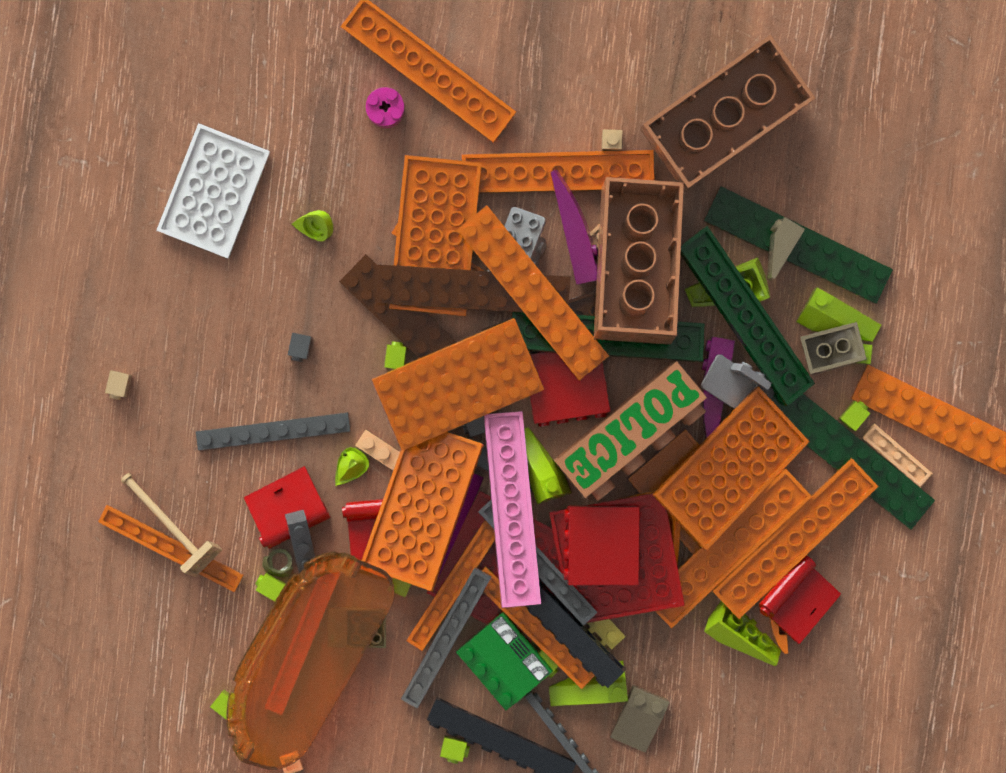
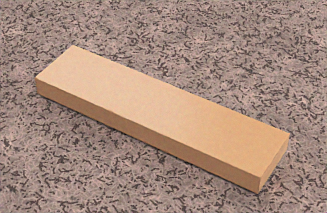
M873 424L862 436L866 443L918 487L921 488L933 474L876 424Z

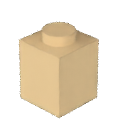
M603 129L601 151H621L622 130Z
M110 370L105 393L110 394L109 398L121 400V397H127L132 375Z

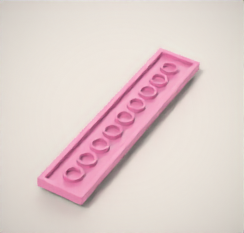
M523 412L487 414L483 417L502 608L540 605L541 597Z

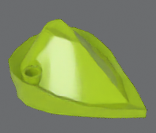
M321 210L310 212L291 224L297 230L316 241H325L333 234L332 219L328 213Z
M349 447L341 453L337 463L335 486L359 478L367 471L369 460L362 451Z

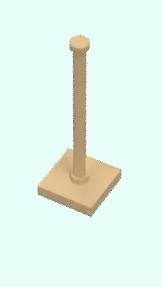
M130 473L121 479L122 483L127 484L192 554L180 567L185 574L196 577L222 551L219 545L207 541L202 547L197 549L138 486Z

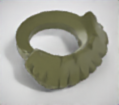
M275 549L268 556L263 557L262 567L271 575L285 578V576L288 577L292 574V557L288 551ZM277 553H283L288 558L287 565L281 570L273 568L272 558Z

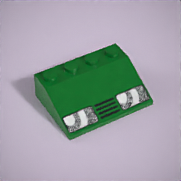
M504 612L467 640L456 651L459 657L505 710L512 707L553 672L552 668Z

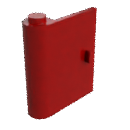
M305 466L243 497L261 534L259 540L262 546L268 549L290 539L285 514L304 510L309 529L331 518Z
M383 499L347 502L346 506L342 507L343 518H347L351 561L362 560Z
M807 555L759 603L761 614L773 620L798 645L841 595L834 586L814 569L816 564Z

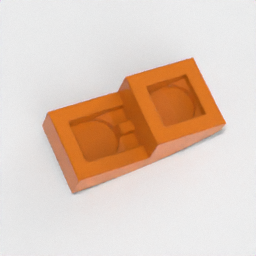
M769 618L775 642L784 654H788L787 634L779 633V626Z

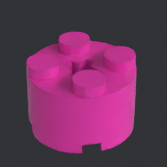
M382 87L374 90L368 96L366 112L370 121L376 126L392 128L402 120L405 106L401 95L396 90ZM383 104L391 106L388 108V112H384L383 109L380 110Z

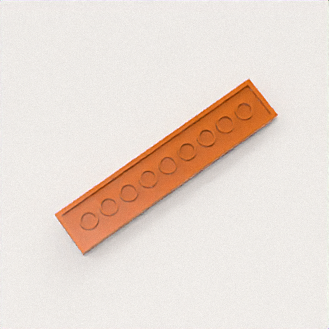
M360 0L340 26L344 31L492 143L495 142L516 114L515 110L371 1Z
M654 150L462 154V161L482 163L479 193L555 191L551 171L558 170L571 191L601 190L606 177L654 180Z
M487 205L457 229L578 380L582 379L609 357L607 352L594 339V336Z
M870 365L866 366L850 399L856 402L861 401L868 408L1006 475V432Z
M851 458L812 495L811 499L717 585L712 592L740 619L879 486Z
M785 468L708 550L700 547L678 568L685 606L655 612L672 629L812 496Z

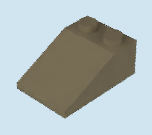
M786 217L775 221L770 229L773 233L770 236L767 272V279L769 281L776 278L805 230Z
M857 322L800 337L810 375L867 360Z
M632 685L628 701L625 702L610 738L646 753L670 703L669 700L636 685Z

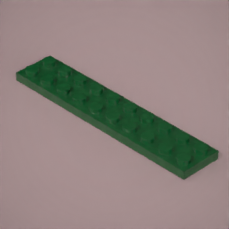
M720 186L704 222L769 252L770 236L773 233L770 229L775 221L783 219L784 216ZM796 223L805 230L786 261L877 304L893 269Z
M706 226L681 244L680 255L758 369L771 382L772 389L783 405L788 406L811 388L815 382L709 227Z
M512 312V319L515 318L528 351L556 353L524 312ZM577 315L594 336L595 316ZM677 322V336L671 344L596 340L611 357L702 363L705 323Z
M776 393L771 398L774 404L809 440L806 446L838 471L852 458L879 486L869 497L908 529L912 530L935 500L805 394L799 396L788 406L783 405Z

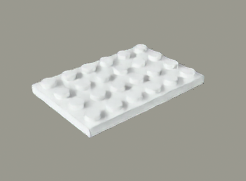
M198 123L156 231L229 259L270 151Z

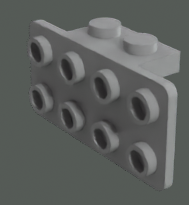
M512 207L504 227L534 264L539 267L540 255L543 254L546 248V240L540 237L546 219L543 216Z
M716 355L701 383L702 389L733 409L757 386L770 399L775 394L774 390L770 387L771 382L766 379L764 374L753 371V367L745 362H742V364L733 363L723 355Z

